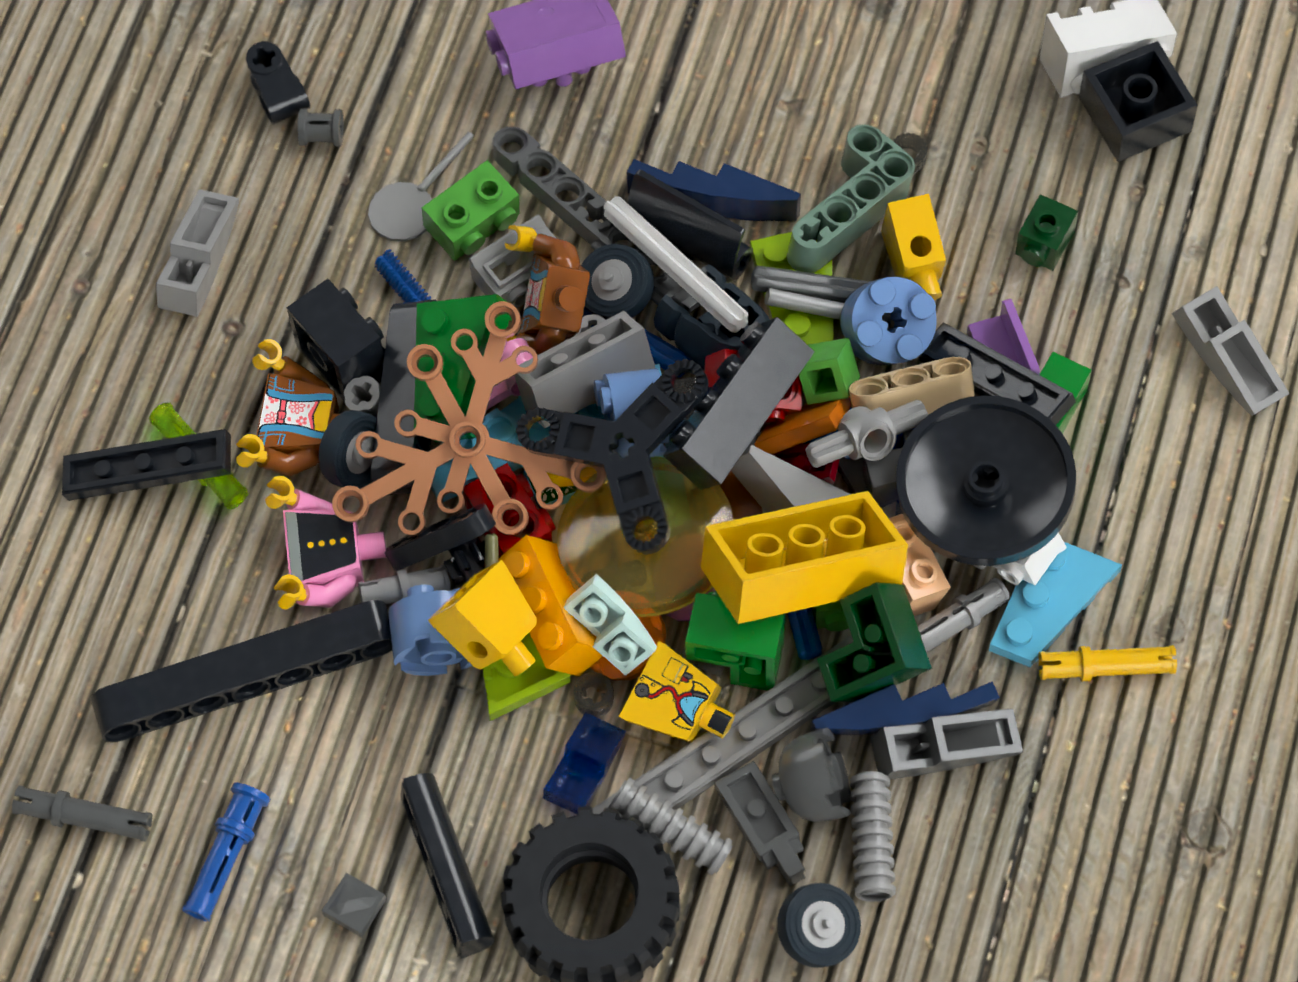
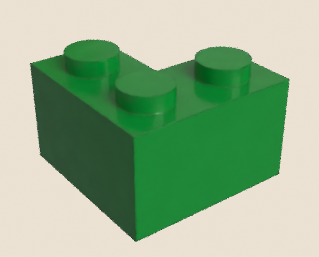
M716 591L709 592L708 594L696 592L685 640L686 659L730 667V684L768 691L776 685L784 647L785 613L738 624Z

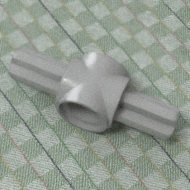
M920 400L912 401L888 412L882 407L873 410L864 406L854 407L842 417L838 425V432L810 443L806 447V455L811 465L817 468L847 455L852 460L861 457L869 461L881 460L893 449L896 443V435L915 428L928 416V412Z

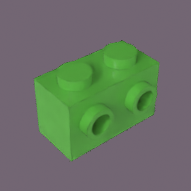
M488 160L422 207L423 226L454 261L464 254L471 255L481 248L488 236L497 230H506L517 220L520 214L519 194Z

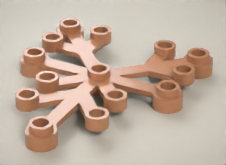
M500 301L492 304L487 309L485 325L490 335L483 357L478 349V339L473 331L460 329L451 338L453 350L456 354L463 357L476 381L466 417L441 374L444 362L440 352L434 346L428 344L418 345L409 352L407 367L410 373L416 379L427 383L449 425L421 418L412 410H403L395 418V428L403 437L412 438L418 435L443 442V444L426 452L381 439L378 434L372 431L361 433L356 440V449L362 457L366 459L381 457L405 465L362 489L355 486L340 488L332 500L333 511L340 519L349 523L362 520L368 513L369 505L414 481L406 510L399 515L398 526L408 536L419 535L426 526L423 513L436 469L453 460L445 488L437 496L438 507L449 515L457 514L463 509L465 500L462 492L471 464L494 505L492 516L496 522L495 527L502 534L509 536L517 535L528 524V512L520 501L510 499L487 455L522 465L537 491L536 499L538 504L545 510H555L563 502L561 488L552 483L547 472L571 479L574 486L582 492H595L603 486L606 480L605 468L533 454L523 446L491 438L487 428L482 424L493 387L518 373H531L538 365V356L535 350L529 346L517 347L510 357L501 361L507 338L514 336L521 325L520 314L513 304ZM501 314H507L512 318L511 325L506 329H499L495 325L496 318ZM468 335L473 339L472 347L465 351L458 349V338ZM528 352L533 356L532 364L525 368L518 366L516 363L517 356L520 353ZM426 356L431 357L434 360V367L428 372L419 370V360ZM406 416L414 417L417 422L415 429L410 432L403 431L400 427L401 420ZM466 433H472L477 438L475 446L470 449H465L460 444L461 437ZM368 437L375 438L378 443L377 449L372 453H365L362 450V442ZM586 467H592L597 471V478L592 483H585L580 479V473ZM549 488L558 492L557 501L551 505L545 504L541 499L543 491ZM448 493H455L459 497V503L453 509H447L443 506V498ZM350 497H356L360 502V507L355 513H347L344 509V503ZM508 510H515L519 514V521L514 526H507L503 523V515ZM410 514H415L420 518V525L415 530H407L404 527V519Z

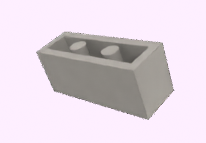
M622 311L537 355L538 365L533 372L528 374L518 373L514 377L526 411L539 407L559 412L575 413L588 405L596 404L594 381L603 380L604 374L654 369L655 364L645 329L625 311ZM533 358L518 366L523 368L530 366ZM538 421L544 428L550 426L548 421Z

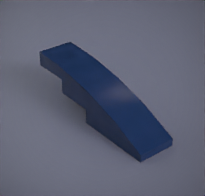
M633 159L626 172L628 194L630 193L634 175L638 170H643L725 218L747 221H797L800 216L801 193L726 163L723 164L718 175L715 176L678 161L674 171L670 174Z
M993 681L951 699L945 684L942 683L902 701L894 684L812 720L809 728L811 732L828 728L833 735L875 734L883 727L925 723L932 717L968 714L995 704L1000 696Z

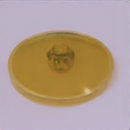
M660 456L650 458L670 526L669 540L661 550L653 554H641L632 549L626 542L607 475L605 483L599 490L591 493L582 492L578 489L575 491L562 512L557 531L558 554L564 572L573 588L577 591L597 574L623 599L637 617L667 614L693 603L696 592L706 594L713 586L701 569L705 526L734 520L729 501L719 485L700 490L666 458ZM597 473L590 477L588 480H586L585 483H592L593 481H595V479L597 478ZM651 519L641 521L635 529L636 539L643 542H649L651 538L654 539L658 529L657 522Z

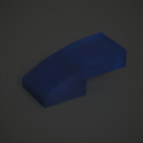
M585 712L565 745L562 760L543 789V799L577 815L578 807H589L613 763L626 731Z

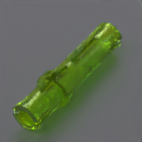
M171 403L160 404L149 416L150 423L166 439L197 434L175 411ZM232 473L230 475L198 480L201 485H208L229 510L240 506L249 494L248 489Z

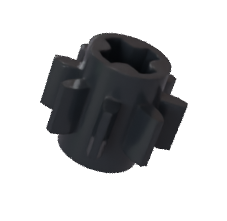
M479 537L449 549L448 551L452 558L444 561V565L455 584L466 583L476 573L485 569V540L481 542Z

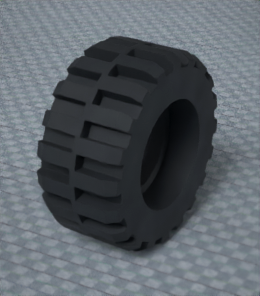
M592 806L578 807V815L566 817L565 812L562 811L551 816L553 823L544 828L538 823L528 831L530 835L529 841L526 844L519 842L513 850V863L505 867L502 878L504 892H501V907L504 912V921L520 957L525 958L529 968L539 977L545 975L550 978L551 982H624L626 980L637 982L644 978L643 971L649 966L655 968L663 959L662 952L665 947H671L676 936V923L680 921L679 884L674 863L670 854H666L664 851L663 842L654 832L648 834L644 830V825L641 821L632 816L628 820L620 818L618 810L605 808L603 814H593ZM587 862H602L619 868L630 879L635 891V906L631 917L619 930L603 938L586 940L564 934L554 924L548 910V895L552 885L561 874L576 865Z

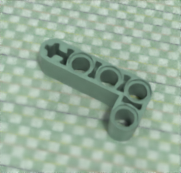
M862 124L850 129L844 146L841 167L851 179L798 220L793 226L787 260L796 271L814 273L820 270L885 216L887 203L903 200L908 196L915 169L914 160L906 151L877 128Z

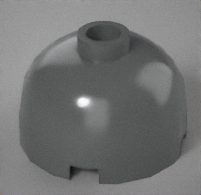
M828 728L809 732L794 738L784 747L779 757V773L772 775L773 788L778 800L786 799L790 809L802 819L813 822L831 821L847 817L851 814V810L843 807V803L851 801V791L841 751L831 752L827 742L836 739Z

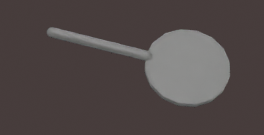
M467 132L419 186L410 182H396L384 186L375 193L369 203L368 217L372 228L381 237L391 241L405 242L418 238L427 231L423 226L422 207L432 199L425 190L473 139V133Z

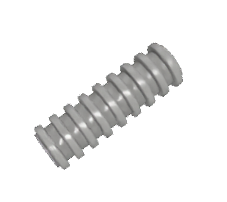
M875 771L861 772L850 778V787L854 789L850 793V800L854 802L851 805V814L856 816L851 822L852 828L856 830L852 833V841L856 843L853 846V855L857 857L853 861V868L858 871L854 874V882L858 884L855 887V896L869 902L885 901L896 894V887L891 884L895 881V873L891 870L895 863L894 859L890 857L894 853V846L889 843L893 840V832L889 829L892 826V818L888 816L892 811V805L887 802L891 799V791L887 789L890 786V777Z
M628 778L627 781L624 780L609 805L610 809L618 810L619 814L623 815L621 818L624 820H628L632 816L641 821L648 834L654 832L663 842V845L665 842L671 845L670 850L674 853L677 850L683 852L682 857L688 860L691 857L696 860L695 866L699 868L702 865L706 866L708 874L713 875L714 872H718L733 847L731 839L726 838L724 841L719 838L720 832L716 830L713 833L709 832L707 824H696V818L692 815L686 818L682 815L683 810L677 808L676 811L670 808L671 802L667 800L664 803L657 800L659 798L658 794L653 793L652 796L647 794L645 786L641 785L640 788L634 786L632 778Z

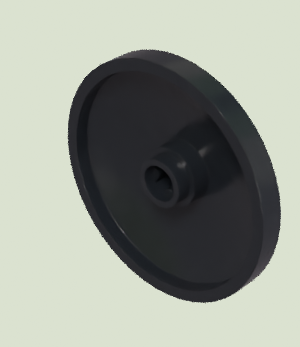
M999 396L963 398L948 403L930 413L913 429L907 438L897 464L896 484L898 500L909 527L925 545L935 552L954 561L970 565H1003L1034 554L1047 545L1062 529L1070 515L1075 499V460L1068 441L1059 428L1046 415L1028 404Z

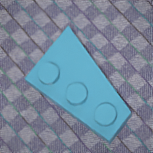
M1064 542L1067 548L1057 554L1036 585L1022 580L1019 585L1015 586L992 638L989 651L1031 667L1038 660L1039 651H1046L1065 631L1066 626L1082 609L1085 610L1090 605L1097 593L1108 582H1111L1120 573L1122 564Z

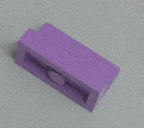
M1011 298L1002 301L1000 316L968 325L967 335L1038 375L1040 374L1039 365Z

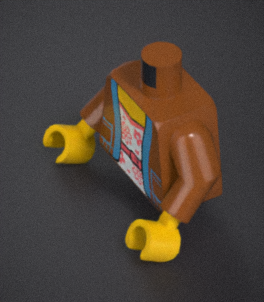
M510 225L508 229L517 232L518 240L516 244L505 243V247L512 251H533L534 255L520 332L517 336L514 335L507 338V342L518 338L525 339L529 347L533 348L536 354L539 355L579 333L590 272L580 265L577 249L572 243L544 234L537 235L532 227Z
M265 339L258 344V347L266 351L270 359L257 354L252 358L254 367L259 370H267L270 367L274 368V374L268 373L257 434H247L236 443L237 447L245 448L249 451L241 452L236 457V461L243 468L251 466L256 461L260 468L290 477L319 463V447L323 434L331 421L339 415V406L335 391L330 389L328 384L289 357H282L281 346L275 340Z

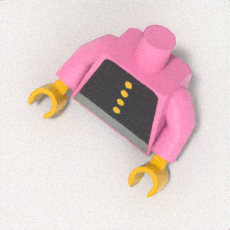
M276 476L266 484L268 488L275 489L280 494L271 493L265 498L266 505L271 509H277L283 504H287L289 509L283 510L289 574L282 576L273 587L276 591L283 590L286 592L278 600V605L281 609H290L294 604L331 608L353 592L355 587H358V582H364L362 561L387 558L384 553L386 551L384 531L359 535L357 522L349 523L343 521L334 513L331 502L298 489L294 490L292 482L284 476Z

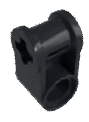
M267 41L258 42L251 46L246 53V63L250 71L251 83L272 125L298 114L300 108H311L300 80L292 72L281 49L276 44Z

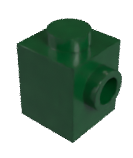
M1040 194L1018 233L1015 254L1022 257L1026 263L1032 266H1043L1054 271L1075 232L1079 211Z

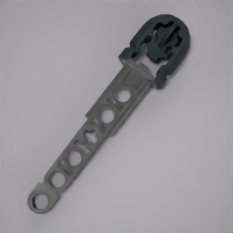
M510 126L501 128L494 134L492 154L496 163L512 177L517 174L521 185L586 240L593 250L605 245L614 244L619 240L631 241L604 216L605 209L603 206L606 200L550 152L540 149L541 144L526 131ZM506 142H515L521 145L522 149L510 153L502 150L500 146ZM534 166H542L547 168L550 173L544 177H536L531 175L528 170ZM569 190L576 193L579 197L576 200L566 202L560 200L556 195L561 191ZM636 246L634 248L646 258L650 265H657L639 247ZM712 265L704 266L701 270L748 312L747 326L741 328L737 333L730 332L708 311L700 316L698 320L689 315L690 312L701 304L666 272L663 275L654 277V290L651 300L658 305L654 316L655 328L670 341L675 340L676 347L691 360L699 364L704 371L706 356L723 349L739 350L743 345L740 342V338L750 325L756 321L761 324L770 320L757 303L731 282L727 283L726 277Z

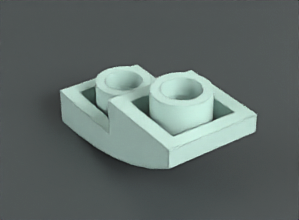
M597 574L567 599L564 609L596 636L593 648L625 676L655 652L657 646L641 621L623 599Z

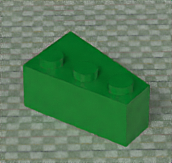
M498 294L417 303L416 346L428 344L434 346L440 352L444 362L441 374L465 417L476 381L463 357L456 354L453 350L451 338L460 329L473 331L478 339V349L483 357L490 335L485 325V313L492 304L505 301ZM501 314L496 318L495 325L499 329H506L508 323L512 322V318L507 314ZM463 335L457 340V348L463 351L470 349L473 345V339L468 335ZM428 356L421 358L418 362V368L423 372H428L434 367V360ZM415 378L414 412L421 418L449 425L427 383ZM414 418V429H415L417 422H416V419ZM466 433L460 440L474 439L476 436L472 433Z

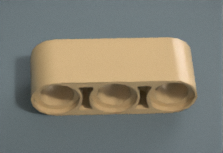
M962 357L943 358L855 381L849 387L851 408L864 406L873 410L882 407L886 412L912 401L920 400L929 415L948 403L975 396L971 362Z

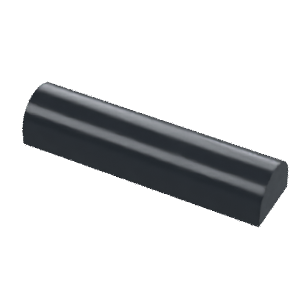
M421 773L403 778L400 798L457 956H460V959L482 952L489 948L495 939L435 776L431 773Z

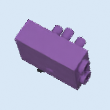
M532 0L488 13L491 30L485 31L490 52L492 55L495 54L501 75L508 74L515 89L529 85L541 87L552 78H555L558 86L566 87L572 83L571 73L585 74L593 66L626 57L620 22L608 0Z

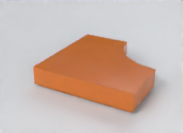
M850 396L845 399L809 405L806 403L801 407V411L786 416L784 422L767 425L754 443L755 447L772 455L836 431L842 417L851 408Z

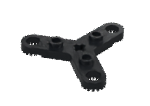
M676 360L675 363L668 365V369L654 383H651L615 422L535 407V409L527 410L525 415L520 416L521 419L520 421L518 420V427L516 428L517 437L520 443L533 454L605 468L626 542L638 553L653 554L661 550L668 542L670 526L650 454L705 397L709 387L708 377L702 367L693 360ZM687 372L695 374L697 384H695L694 390L691 389V392H686V394L675 392L674 382L679 375ZM538 421H548L551 425V431L549 432L550 435L546 437L547 439H543L542 442L530 440L529 431L531 426ZM625 437L629 443H634V446L628 448V456L622 458L618 452H613V449L618 448V440ZM647 519L656 521L658 529L656 531L657 534L654 535L655 538H651L649 542L638 541L635 537L637 525Z

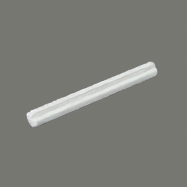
M615 196L611 201H606L603 206L605 209L604 216L730 332L737 333L741 328L747 326L748 312L625 200Z

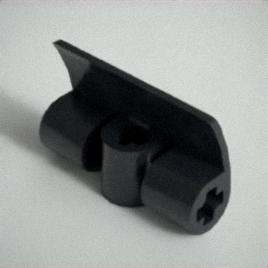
M643 170L636 172L632 181L628 204L688 259H697L705 265H712L726 277L737 280L747 268L753 255V247L742 242L745 229Z

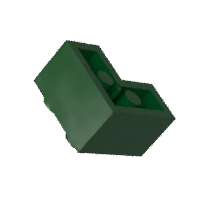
M876 582L840 599L854 642L817 659L831 701L855 702L932 669L903 585Z

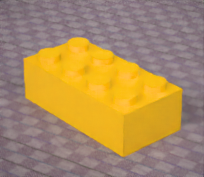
M869 491L705 526L701 569L736 622L741 624L837 602L876 582L902 585L908 544Z

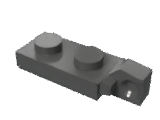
M752 761L714 782L715 789L755 855L760 862H763L767 870L777 865L778 870L789 887L805 879V868L796 855L803 851L800 834L756 763Z

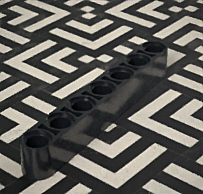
M366 601L103 687L91 696V703L102 740L113 743L131 739L388 654L392 651L388 610L384 601Z

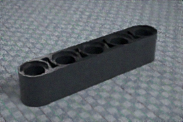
M436 299L393 304L390 309L375 433L381 439L426 452L430 451L431 439L418 435L412 438L403 437L396 430L394 422L396 416L401 411H414L415 377L407 367V357L409 352L416 347L417 303L437 301ZM406 416L401 420L400 427L403 431L410 432L414 430V417ZM374 439L373 452L377 449L378 446L376 439ZM381 457L372 459V483L405 464ZM414 481L389 495L411 493Z

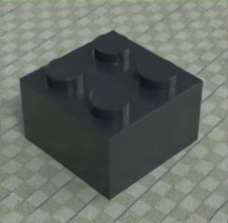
M1158 41L1083 71L1079 99L1117 162L1192 132L1198 105Z
M327 278L286 307L297 348L344 402V390L352 379L367 375L374 378L378 383L381 382L385 349L381 343V340L384 338L383 332L371 317L364 319L358 313V305L347 289L343 287L338 290Z

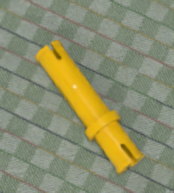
M1169 645L1168 647L1091 650L1090 646H1080L1078 651H1039L1038 666H1042V669L1039 670V676L1041 680L1080 677L1081 682L1091 681L1092 677L1176 674L1177 659H1173V656L1177 654L1174 645Z

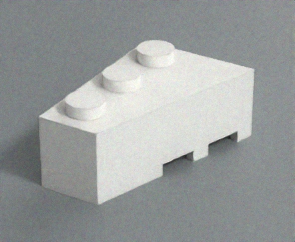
M1123 0L1112 2L1109 6L1111 10L1096 13L1092 11L1091 7L1079 8L1077 11L1079 16L1062 19L1058 12L1046 14L1040 61L1060 97L1062 98L1073 93L1080 94L1083 71L1155 41L1160 43L1168 58L1172 56L1177 32L1159 1Z

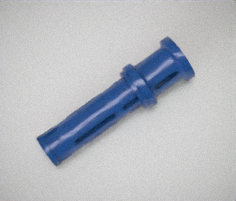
M235 782L230 789L233 796L224 816L218 817L214 824L216 826L215 831L218 833L201 868L186 905L182 908L183 912L201 921H210L211 914L243 844L247 845L253 840L255 833L252 829L262 807L269 805L271 800L262 791L243 783Z

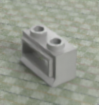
M539 214L520 225L532 227L537 235L544 234L556 238L547 228ZM512 230L470 257L469 262L472 279L485 295L498 294L505 301L518 308L525 304L532 261L502 281L492 271L501 263L505 262L506 265H511L520 257V251L508 250L504 245L505 243L516 244L518 235L515 230Z

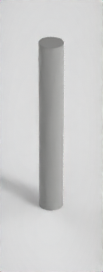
M768 288L765 294V305L839 320L845 304ZM891 314L882 316V320L888 323V328L891 324Z

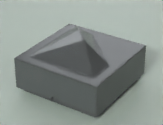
M346 873L322 909L323 916L362 938L387 899L385 894Z

